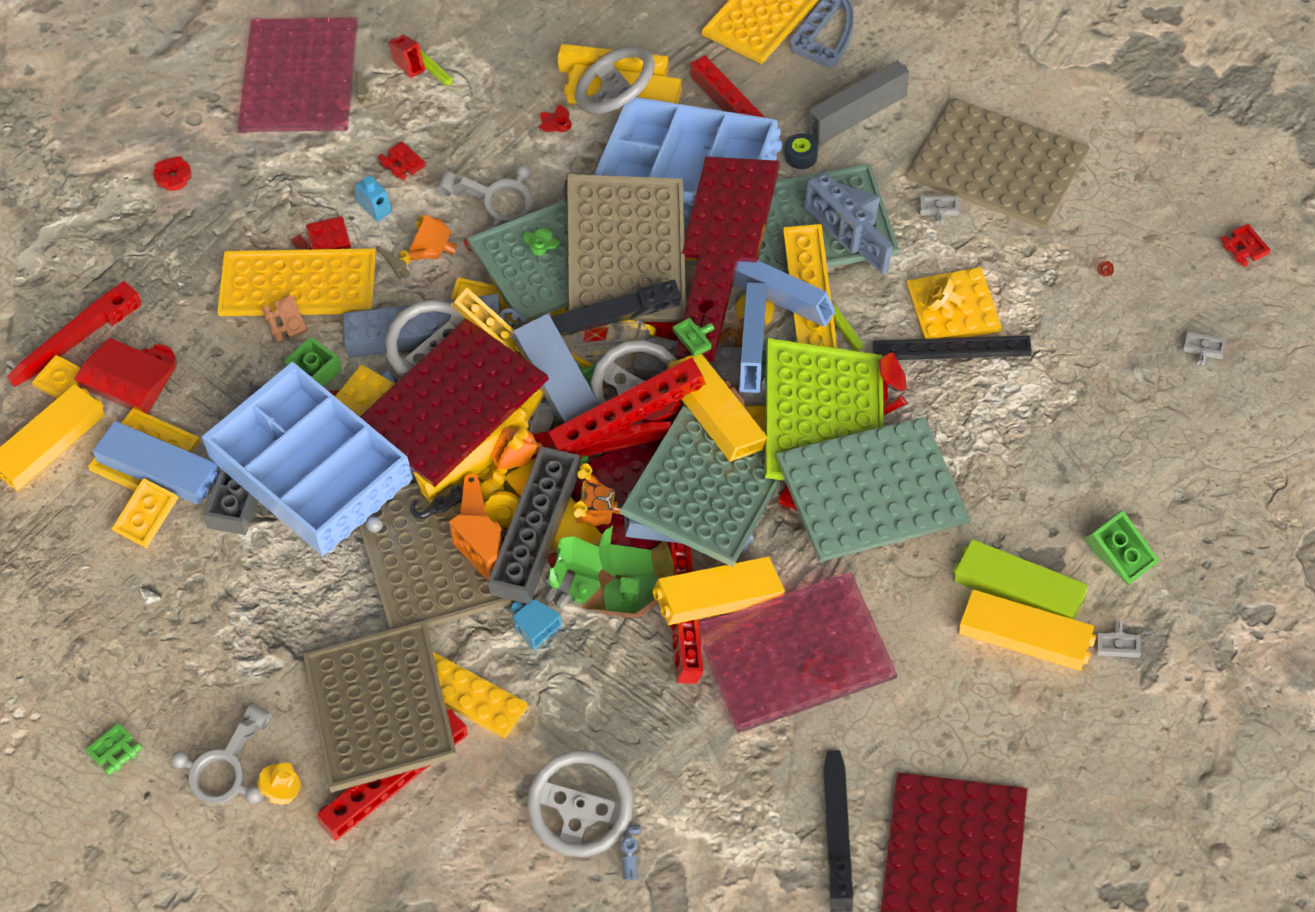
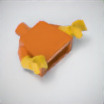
M524 427L519 429H503L491 453V457L497 467L491 482L496 486L500 487L506 479L505 474L508 470L528 465L533 454H538L542 444L535 441L533 434Z

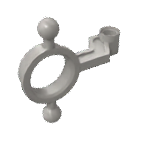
M521 164L516 169L517 177L515 180L502 179L494 182L489 188L465 177L458 178L455 174L445 171L436 186V190L448 197L451 194L460 197L469 193L484 200L485 208L489 216L494 220L492 225L486 227V231L529 213L532 198L529 190L522 182L530 176L531 169L528 165ZM503 190L514 191L522 197L524 208L514 216H503L492 207L491 200L493 196Z
M250 704L245 711L244 721L237 727L225 751L212 750L206 752L195 762L189 760L187 754L182 751L175 752L172 755L171 763L175 768L185 767L190 769L189 784L193 793L200 800L212 804H221L232 800L238 793L245 795L246 800L253 804L258 803L262 799L260 789L257 786L247 787L242 785L243 769L237 756L246 740L255 737L259 728L262 730L266 729L270 723L272 713L254 704ZM226 761L235 770V780L232 787L224 794L217 796L204 793L200 787V775L203 769L212 762Z

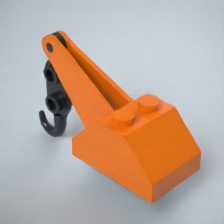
M469 474L465 477L463 484L450 486L434 497L428 508L420 512L415 509L418 500H414L410 505V512L419 519L445 512L462 501L461 514L449 521L452 543L488 581L504 541L501 537L502 529L496 521L492 522L486 514L478 476Z

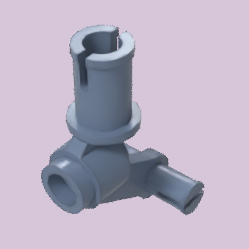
M640 825L627 826L623 834L624 839L620 844L621 851L626 854V857L620 858L623 861L625 881H629L630 872L631 880L638 879L636 866L638 856H632L637 849L638 843L630 834H641V830H638L641 829Z

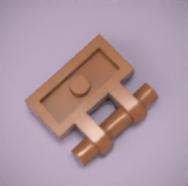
M292 295L275 302L277 310L274 312L271 311L270 306L262 308L265 314L263 317L269 323L270 333L272 337H275L277 343L284 341L282 334L288 333L290 339L308 331ZM279 317H281L282 322L284 324L281 327H278V324L275 320Z

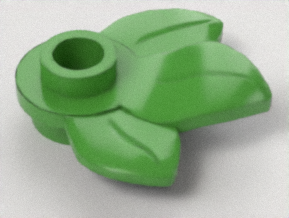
M540 228L535 233L525 232L523 234L524 243L529 245L532 254L538 256L544 255L548 249L557 248L561 243V240L552 238V231L548 228Z

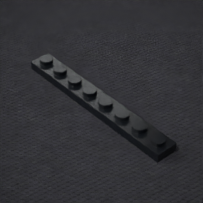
M1030 335L873 341V354L882 355L883 357L892 352L897 360L1031 356L1032 353Z

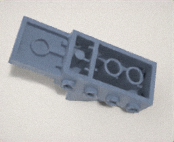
M827 172L809 180L804 208L851 254L858 251L881 275L888 272L893 245L879 233L877 228L873 227L876 222L880 197L837 183Z

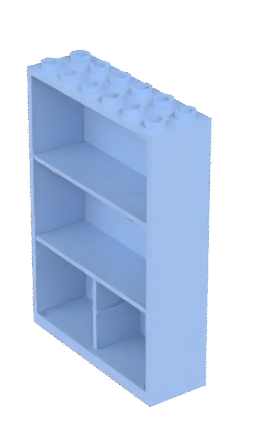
M635 97L623 106L594 175L683 179V203L693 206L705 156L776 160L777 152H780L782 147V141L779 140L780 128H778V123L775 119Z
M294 362L286 366L202 436L209 458L321 556L331 552L342 539L347 538L357 526L362 525L372 513L377 512L387 500L392 499L396 492L402 487L407 486L411 479H413L408 458L404 453Z

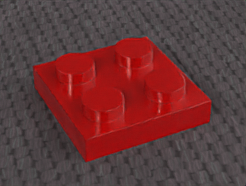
M343 216L306 224L312 250L351 249Z

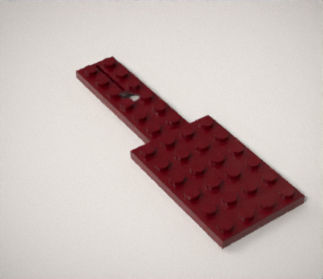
M705 156L681 254H685V258L698 259L683 321L690 318L695 325L701 328L709 323H712L714 326L713 331L705 334V337L711 343V349L702 353V355L708 362L715 361L738 261H758L779 173V160ZM703 302H712L714 306L707 313L699 310ZM678 339L675 351L676 359L681 360L692 355L681 340Z

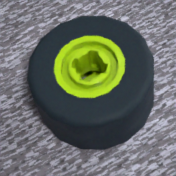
M799 133L787 139L785 142L786 163L795 169H807L816 163L818 144L812 136Z

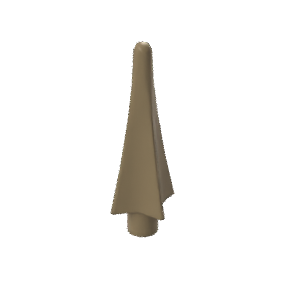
M356 70L359 105L368 106L372 102L369 97L370 92L363 82L360 72Z
M376 247L388 262L397 278L401 275L407 278L410 275V272L406 269V262L391 255L382 247Z

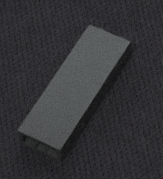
M896 60L809 109L808 135L812 136L818 145H821L906 97L908 91V68Z

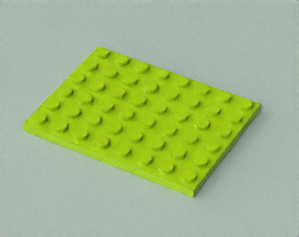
M767 339L765 370V434L767 436L765 442V478L785 481L775 458L779 452L884 427L883 378L879 371V359L882 358V355Z

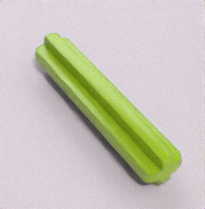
M420 49L424 66L445 86L448 87L450 84H453V78Z
M833 305L835 310L833 315L834 323L854 351L862 350L864 343L838 307Z

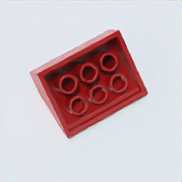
M109 338L83 363L74 380L81 388H85L91 393L130 410L134 408L149 414L176 367Z

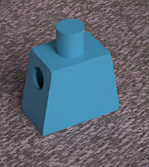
M367 176L355 185L356 202L377 222L392 213L386 190L373 176Z
M536 599L531 600V603L526 605L516 601L511 606V610L515 613L513 616L514 627L533 650L562 626L561 615Z

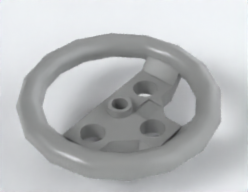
M626 46L611 51L598 59L585 71L577 83L574 97L578 108L588 114H604L632 101L644 90L653 76L655 61L651 52L641 46ZM637 57L643 61V69L637 80L630 85L614 67L613 63L625 58ZM598 75L603 81L600 91L592 97L587 96L586 93L589 85Z
M437 299L416 302L400 311L391 322L385 339L387 360L399 376L403 377L417 364L414 362L415 358H424L444 339L443 335L445 333L452 332L465 320L451 306L453 302ZM433 311L452 315L445 325L406 358H400L397 340L400 330L408 320L421 313Z
M646 340L624 341L608 349L596 363L590 381L591 390L601 405L606 402L603 397V381L615 388L617 396L645 382L613 363L615 359L627 353L645 352L658 357L667 366L672 361H677L676 357L663 346ZM622 374L625 377V383L622 385L615 382V375ZM681 399V400H680V403H681V409H682L684 402H683L682 399Z
M571 750L554 756L537 771L529 787L527 812L534 832L547 847L565 856L589 857L607 851L622 838L632 819L633 794L627 776L613 760L595 751ZM574 763L592 764L605 771L614 781L620 797V803L551 784L547 781L562 767ZM559 791H563L566 794V801L563 804H558L555 801V795ZM578 800H584L585 805L580 808V805H577ZM601 803H605L608 806V813L605 816L598 815L596 811L597 806ZM540 804L558 809L564 820L559 837L555 836L545 824ZM574 818L581 821V828L578 831H573L570 828V821ZM599 820L613 824L612 829L600 839L581 844L587 827Z

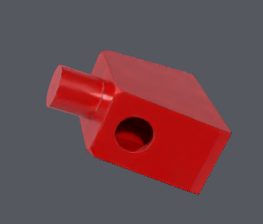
M404 34L388 42L394 63L410 78L425 70L418 42Z

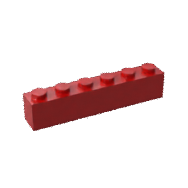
M706 55L690 63L692 80L722 111L766 118Z

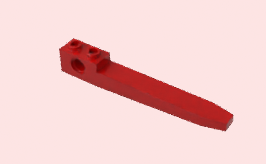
M125 281L121 282L21 361L7 376L9 383L13 387L22 384L42 371L55 355L61 357L106 323L114 326L116 323L121 322L127 315L136 311L142 305L138 292Z
M650 422L630 425L625 429L614 432L608 438L595 442L591 447L578 451L576 455L583 457L663 439L672 424L671 422ZM549 432L533 434L535 441L540 442L542 447L558 450ZM533 454L531 460L537 458L538 454Z

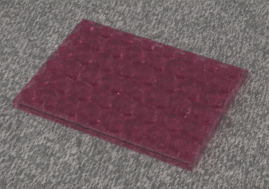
M358 18L251 19L238 121L239 132L348 131Z
M852 572L699 624L702 648L737 734L898 678L895 667Z

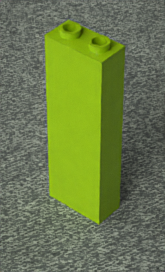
M973 539L969 546L965 545L961 554L963 558L960 562H956L953 569L956 583L976 591L1075 620L1083 604L1088 585Z

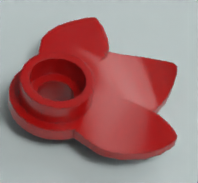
M558 105L555 113L541 112L542 124L539 126V129L549 133L569 131L572 126L569 119V111L565 107Z

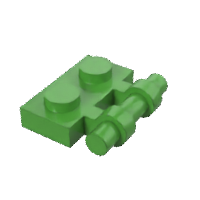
M118 723L85 749V751L99 767L108 762L110 765L103 770L110 776L113 772H118L122 769V765L129 759L133 760L143 748L138 742L131 747L129 743L133 741L132 735ZM120 750H123L124 753L117 759L113 757Z

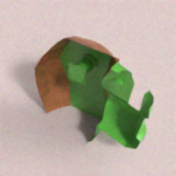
M612 526L605 530L601 536L599 547L574 536L561 538L557 546L556 564L554 568L550 569L549 583L556 590L560 587L566 571H575L576 574L569 594L571 600L581 604L582 608L591 609L610 616L641 617L658 602L653 596V588L658 579L673 576L672 556L665 541H662L652 550L611 545ZM617 574L632 578L621 577V579H616L615 575Z

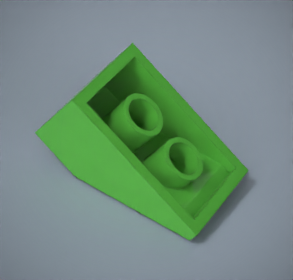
M1124 511L1114 514L1084 537L1094 553L1127 585L1160 561Z

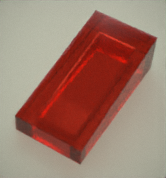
M301 234L291 239L292 244L297 250H312V247Z

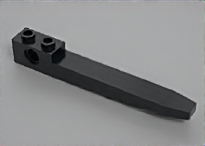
M674 279L638 289L637 293L551 316V319L562 337L677 307L680 305L681 294Z
M827 750L824 766L830 912H853L846 768L840 750Z

